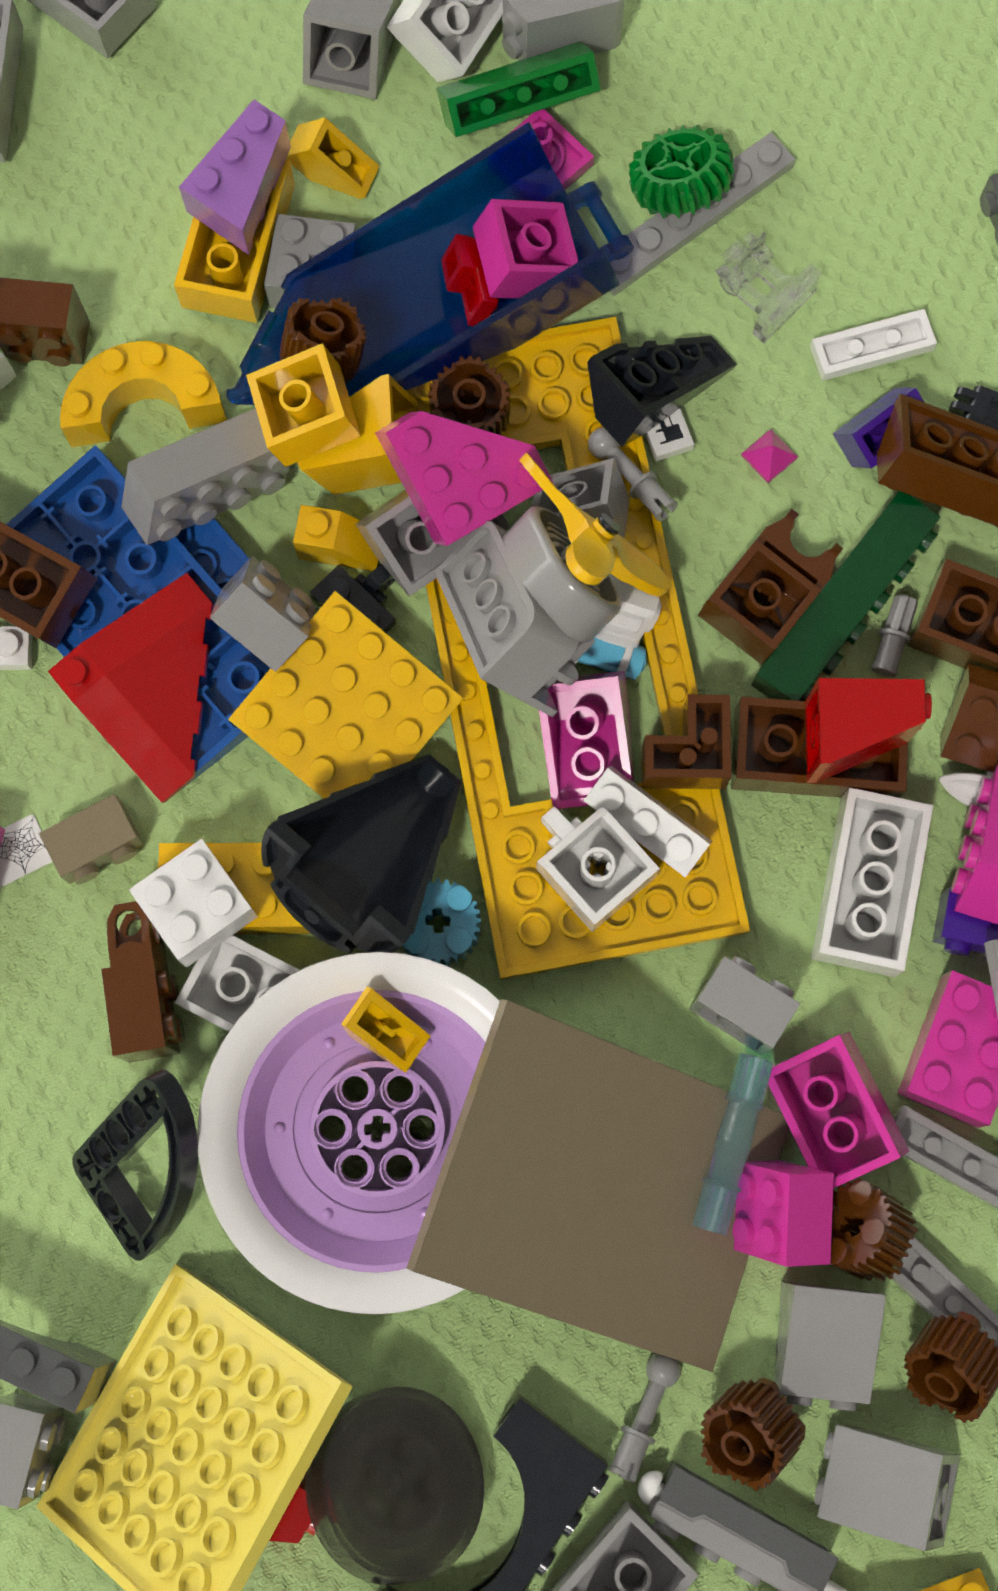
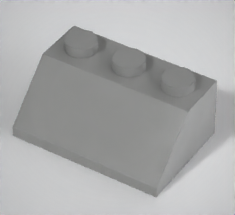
M406 490L355 524L377 559L408 596H411L436 579L434 571L469 535H465L448 546L435 544ZM503 514L491 520V522L505 530L510 528Z

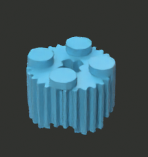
M436 878L435 883L430 882L426 889L415 931L402 946L406 954L426 958L448 967L452 963L458 965V959L460 958L466 960V953L472 954V946H477V939H480L481 936L480 911L477 909V902L472 899V894L464 886H460L456 882L450 885L448 879L444 883H441L439 878ZM443 916L444 921L450 922V926H443V933H434L433 926L428 925L430 920L434 921L433 917Z

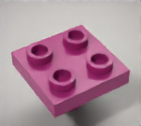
M545 109L532 113L485 154V162L525 201L551 202L594 165V156Z

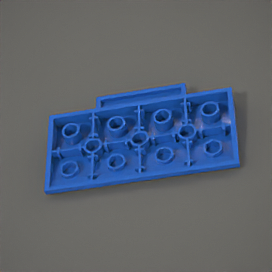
M96 445L6 524L78 564L97 577L57 647L63 657L80 643L185 573L192 577L215 606L221 589L249 559L215 518L204 525L194 524L189 526L168 541L158 540L146 545L121 508L126 477ZM206 620L203 644H208L210 648L207 676L200 677L197 701L204 704L200 735L193 734L191 759L197 761L196 777L193 780L248 737L228 719L270 669L268 665L212 620Z

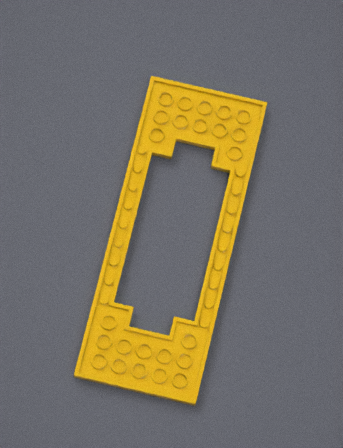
M616 317L383 357L386 375L389 374L418 402L419 411L430 413L429 385L433 383V379H438L437 374L439 372L444 373V367L450 369L452 367L451 363L459 361L461 356L465 360L468 359V356H472L473 360L481 357V361L485 364L488 363L490 369L495 367L497 374L502 373L503 380H506L510 386L509 424H507L506 432H502V436L534 445L536 449L561 445L566 471L604 461L594 457L588 448L590 434L603 426L595 418L587 362L591 356L614 344L622 343ZM642 436L623 447H619L643 474L650 472ZM621 474V477L629 494V490L632 485ZM629 495L630 501L625 539L656 563L666 574L672 585L663 596L659 597L661 611L658 620L650 632L643 634L642 639L646 649L647 662L663 735L683 736V706L687 695L698 694L663 529L661 521H657L654 515L638 498L633 499ZM436 578L428 583L426 589L443 679L447 685L464 698L450 716L500 980L748 934L750 927L720 790L642 788V782L636 783V785L713 842L686 877L637 842L660 868L656 878L594 932L590 931L536 869L537 861L552 849L548 845V841L553 836L541 823V817L553 808L552 799L510 807L487 683L480 679L438 579ZM590 862L589 873L592 876L597 873L604 876L606 865L601 863L596 866Z

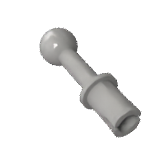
M604 427L594 430L588 439V448L591 454L602 460L614 458L619 472L632 485L629 495L633 499L638 498L654 515L657 521L665 520L669 515L661 508V505H664L673 513L678 503L656 481L657 476L654 472L643 474L619 448L620 445Z
M657 1353L653 1354L647 1361L646 1374L650 1381L632 1427H621L624 1435L612 1465L608 1470L633 1483H636V1477L649 1444L654 1445L655 1440L648 1436L665 1389L673 1386L681 1375V1365L678 1360Z

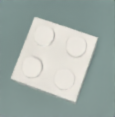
M202 838L129 889L177 960L185 967L190 966L258 917Z

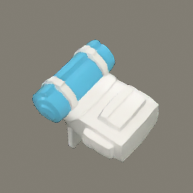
M609 574L621 600L620 612L594 637L595 643L574 664L580 662L606 672L625 671L626 678L635 681L637 676L644 671L647 662L646 649L639 645L640 639L645 632L652 630L658 620L661 611V601L659 597L649 595Z

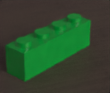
M579 41L437 87L436 90L445 126L455 137H459L600 91L601 88L594 52Z

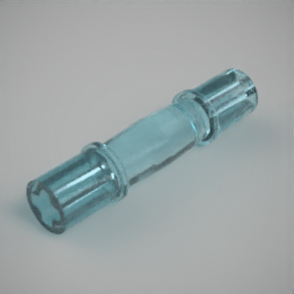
M745 1053L739 1054L728 1095L725 1096L728 1104L716 1137L708 1177H703L702 1179L704 1184L692 1226L727 1236L738 1192L741 1193L742 1188L738 1187L751 1148L758 1111H763L764 1109L762 1104L774 1064L769 1060Z

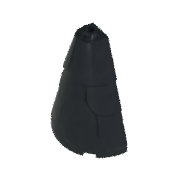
M428 754L375 773L370 780L333 792L325 799L278 816L277 820L267 827L261 846L263 866H270L275 878L270 884L274 893L297 922L311 934L334 948L350 954L355 949L364 950L367 953H393L397 951L415 931L427 886L433 878L440 846L447 838L461 780L433 756Z

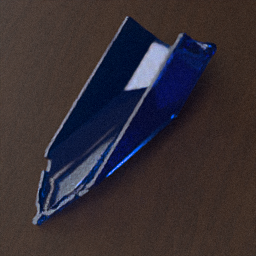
M528 122L289 272L281 285L284 292L274 312L268 310L239 366L242 374L234 388L227 389V399L234 405H255L246 375L279 362L280 345L288 309L292 307L293 302L298 301V298L309 299V303L312 300L316 302L324 300L325 303H328L333 298L338 299L341 297L343 302L349 301L351 307H357V318L361 319L360 324L365 325L364 330L367 332V339L357 375L355 374L353 380L350 379L349 383H345L349 397L378 377L387 374L407 391L433 381V379H438L437 374L439 372L444 373V367L450 369L452 367L451 363L459 361L461 356L465 360L468 359V356H472L473 360L481 357V361L515 349L619 286V280L610 262L626 257L633 251L634 246L627 235H622L602 201V191L595 181L588 182L567 195L532 125ZM491 199L563 203L578 262L520 298H499L497 309L488 318L475 326H468L462 294L447 291L441 258L455 234L475 238L473 225ZM583 206L589 208L608 241L601 248L597 247L577 212Z

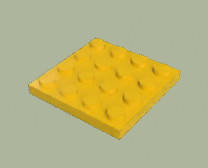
M336 591L333 592L309 621L311 628L308 638L276 672L271 668L228 719L323 799L329 797L333 792L370 780L375 773L412 761L464 699Z

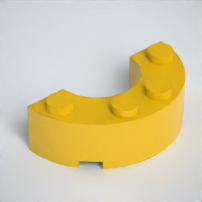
M136 341L120 344L99 353L76 373L62 401L60 428L71 448L110 442L112 425L118 414L128 405L143 399H160L174 405L183 414L189 429L217 425L226 421L227 417L211 375L198 360L172 345L153 341Z

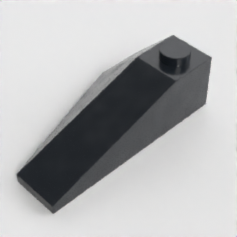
M712 336L678 338L672 344L657 345L655 340L645 341L641 347L630 348L627 343L614 344L591 356L587 362L595 418L616 442L623 447L646 434L732 371L737 363Z

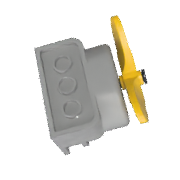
M525 453L519 461L556 505L563 518L549 509L535 506L529 508L508 531L491 521H486L484 525L472 531L434 572L480 679L553 717L558 710L548 688L557 680L567 685H573L578 680L579 675L574 663L595 643L594 637L620 612L621 600L609 574L656 597L663 596L672 585L666 574L656 563L631 545L624 537L618 535L620 528L611 517L601 513L595 519L581 510L557 489L530 455Z

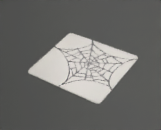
M29 815L4 828L5 833L0 848V888L53 862L38 834L42 831L34 815Z

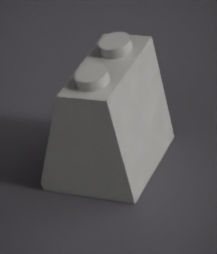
M311 0L303 15V84L376 100L395 37L386 26L401 5V0Z
M503 0V48L513 60L517 58L518 61L579 41L594 53L615 49L620 45L625 0Z
M781 1282L774 1382L779 1387L780 1395L787 1397L786 1403L812 1406V1398L830 1400L829 1408L846 1411H857V1403L870 1404L885 1307V1295L869 1291Z
M836 1425L835 1432L828 1434L824 1448V1458L829 1460L826 1477H821L816 1487L815 1504L819 1505L817 1518L923 1551L944 1547L961 1455L849 1425Z

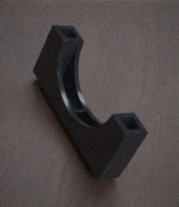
M519 1394L493 1431V1437L509 1452L520 1473L524 1490V1511L521 1526L511 1550L499 1567L484 1581L468 1591H528L525 1587L534 1573L542 1576L554 1560L556 1552L552 1550V1547L560 1535L563 1534L568 1538L580 1522L583 1514L578 1509L588 1495L594 1499L609 1478V1475L604 1472L608 1466L606 1459ZM387 1584L383 1591L398 1590Z

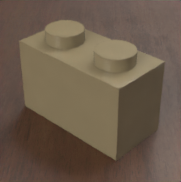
M115 794L38 833L60 877L69 884L76 882L79 885L94 879L99 875L98 869L112 862L115 865L124 863L137 854L136 849L144 846L124 804Z

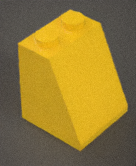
M387 374L378 377L349 397L361 437L297 462L301 471L333 495L402 483L375 432L409 412L419 411L418 402Z

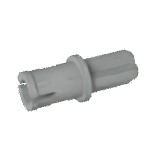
M896 595L894 597L885 628L879 630V636L882 638L874 663L871 666L873 672L888 677L897 676V669L905 644H909L911 641V637L908 634L918 605L916 599L907 595Z

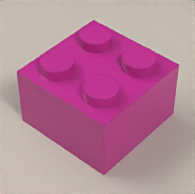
M491 199L473 225L490 297L561 299L581 275L563 203Z
M781 1160L737 1161V1177L734 1183L736 1193L735 1222L732 1228L734 1250L785 1267L830 1264L834 1173Z

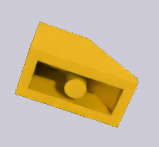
M325 117L297 126L290 141L291 148L286 158L290 160L291 165L310 181L358 199L366 197L380 167Z
M307 505L300 506L293 539L298 559L336 566L339 564L342 567L367 571L375 570L379 563V560L355 525L360 520L338 510Z

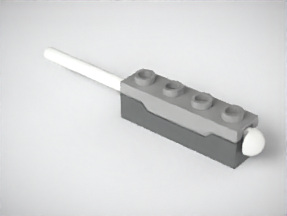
M673 1460L664 1477L660 1471H649L639 1480L638 1494L642 1502L649 1505L647 1510L650 1516L656 1519L653 1524L655 1529L674 1540H677L680 1534L696 1542L693 1550L714 1563H718L720 1557L736 1565L733 1572L752 1585L758 1587L760 1581L763 1580L777 1588L776 1591H849L829 1579L839 1559L830 1549Z

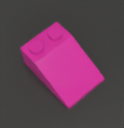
M625 671L579 676L573 685L564 684L559 680L555 681L548 688V691L558 712L551 717L539 710L552 804L557 809L590 806L584 800L609 766L614 767L635 783L631 715Z

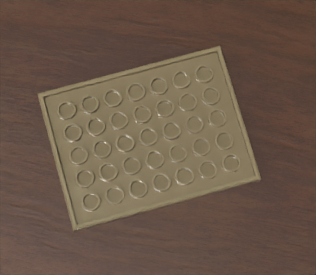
M500 999L406 1269L713 1372L749 1257L748 1254L734 1250L732 1228L735 1222L736 1193L734 1183L737 1177V1161L779 1160L789 1126L783 1114L519 1004Z

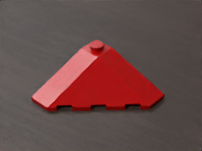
M185 573L80 643L48 671L73 704L163 804L196 777L197 761L191 759L193 734L200 735L204 704L197 701L199 679L200 677L207 676L210 646L203 644L205 623L206 620H211L210 616L214 604L188 573Z

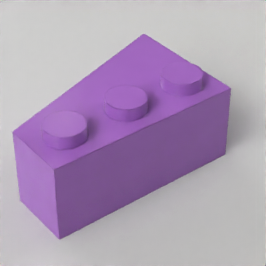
M254 99L179 186L187 213L248 255L253 246L252 239L259 222H262L266 213L265 206L271 190H274L291 148L286 120Z

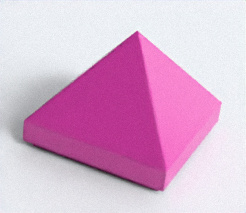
M772 429L741 454L767 483L771 482L798 458Z

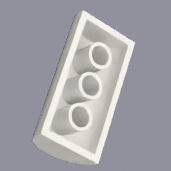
M232 935L197 960L175 1004L230 1032L237 1020L257 999L270 988L300 970Z

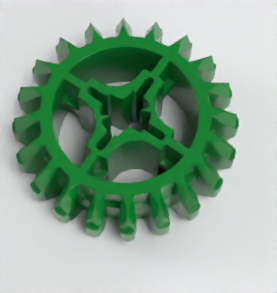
M699 124L692 129H687L685 125H682L679 130L674 131L668 128V132L663 135L655 133L653 141L642 142V150L634 152V160L629 163V183L636 201L641 208H647L650 215L660 213L663 219L667 218L670 214H675L678 219L684 213L690 212L692 215H695L696 210L700 208L709 210L710 202L721 201L722 193L730 190V182L734 179L732 150L729 149V145L724 140L723 135L715 134L713 128L702 130Z

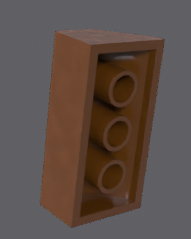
M900 394L895 401L877 452L878 483L889 489L915 496L925 502L937 504L956 511L961 515L970 516L992 524L998 528V430Z

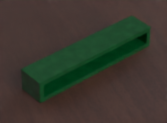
M899 491L760 668L751 685L769 699L805 701L820 675L825 673L827 676H830L842 661L844 656L838 652L844 644L849 642L851 645H854L868 626L862 621L868 613L872 611L877 615L887 603L891 594L886 590L895 580L901 584L911 572L915 564L910 559L916 551L919 550L924 554L939 534L933 529L941 517L909 494Z

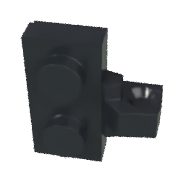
M338 564L310 591L311 597L321 606L336 591L385 633L396 624V618L382 606L387 600L383 593L395 582V579L382 564L373 570L367 578L360 573L355 579Z

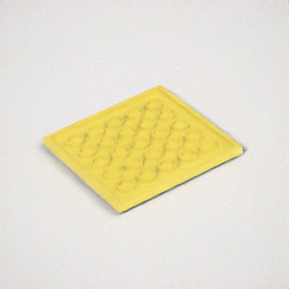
M175 1264L53 1476L48 1491L44 1492L36 1507L125 1591H242L353 1386L188 1269Z

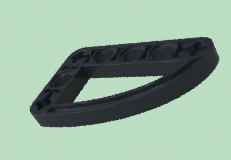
M160 1070L139 1081L72 1157L73 1168L80 1182L124 1250L131 1258L137 1261H141L158 1251L176 1231L189 1206L197 1175L198 1140L193 1113L178 1080L167 1070ZM164 1123L169 1148L168 1175L161 1203L152 1220L120 1168Z

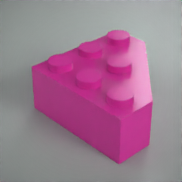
M423 411L409 412L375 432L435 544L448 546L484 525L486 521H491L543 490L519 461L525 453L530 455L551 482L554 483L534 445Z

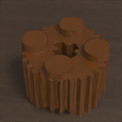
M341 297L338 299L333 298L328 303H325L324 300H320V302L312 300L309 303V299L298 298V301L293 302L292 307L288 309L280 345L279 361L323 343L340 365L345 383H349V380H353L355 374L357 375L367 339V332L364 330L365 325L360 324L361 319L357 318V307H351L350 302H343Z
M461 356L459 361L451 363L452 367L450 369L444 367V373L439 372L437 374L438 379H433V383L429 385L430 414L502 436V432L507 430L510 416V386L506 380H503L502 373L497 374L495 367L490 369L488 363L485 364L481 361V357L473 360L472 356H468L467 360Z
M861 1179L855 1180L853 1183L847 1182L846 1187L838 1186L837 1192L833 1190L830 1264L861 1280L865 1278L868 1281H872V1278H875L880 1282H885L886 1277L891 1280L894 1273L901 1274L902 1258L908 1257L909 1254L906 1250L912 1248L909 1240H913L914 1234L918 1232V1228L913 1226L916 1223V1219L911 1217L912 1211L902 1206L903 1203L895 1197Z
M962 1311L958 1312L955 1317L949 1315L946 1318L944 1315H941L939 1318L934 1316L933 1319H929L907 1351L904 1362H906L904 1368L908 1370L906 1374L910 1377L906 1388L913 1392L912 1396L918 1398L921 1405L925 1404L931 1407L938 1404L940 1409L944 1410L946 1408L951 1414L955 1411L954 1418L960 1419L963 1423H966L967 1420L973 1422L974 1419H979L998 1389V1346H995L996 1341L994 1339L988 1338L987 1332L980 1331L981 1324L975 1316Z
M759 1378L755 1383L753 1380H749L747 1383L742 1380L739 1384H733L703 1414L705 1419L701 1422V1425L704 1427L701 1430V1434L705 1436L702 1439L704 1445L701 1456L707 1458L706 1465L713 1467L712 1472L714 1474L718 1473L722 1476L730 1474L733 1481L739 1479L742 1485L746 1484V1486L752 1487L755 1491H758L761 1487L763 1489L766 1488L768 1484H771L799 1451V1446L805 1439L806 1427L804 1423L797 1418L799 1416L798 1413L792 1411L794 1406L786 1403L787 1397H780L779 1387L774 1381Z

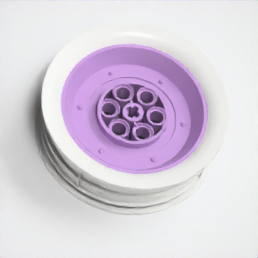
M356 953L310 965L288 976L257 999L237 1020L222 1042L204 1084L197 1128L198 1157L206 1192L221 1226L248 1262L266 1278L306 1301L330 1309L362 1314L399 1313L423 1308L465 1290L406 1268L500 1002L493 994L468 976L426 958L400 953ZM367 986L376 991L431 1035L406 1073L349 1037L341 1025ZM359 1076L367 1082L368 1093L363 1099L351 1101L343 1094V1083L349 1077ZM396 1076L407 1077L412 1083L413 1090L411 1095L403 1101L393 1100L387 1093L389 1081ZM331 1115L341 1118L346 1128L344 1134L335 1140L327 1139L320 1132V1122L325 1117ZM425 1115L434 1122L433 1133L426 1139H416L409 1132L410 1122L416 1116ZM373 1116H383V1123H390V1130L383 1131L381 1139H372V1132H365L364 1125L371 1124ZM350 1155H359L365 1159L368 1168L363 1176L352 1179L347 1177L342 1171L341 1165L343 1160ZM404 1155L411 1160L412 1169L406 1177L394 1178L390 1176L386 1170V1164L391 1157Z

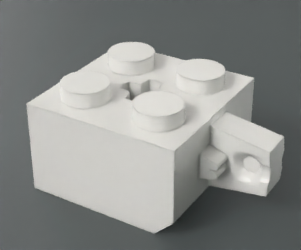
M555 806L541 817V823L553 836L548 841V845L552 849L537 861L536 869L591 932H594L654 880L660 868L611 813L603 807L599 808L583 823L577 817L569 822ZM590 862L596 866L601 863L605 864L604 876L598 873L592 876L589 873Z

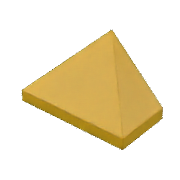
M368 986L341 1023L349 1037L404 1073L408 1071L431 1037L430 1034Z

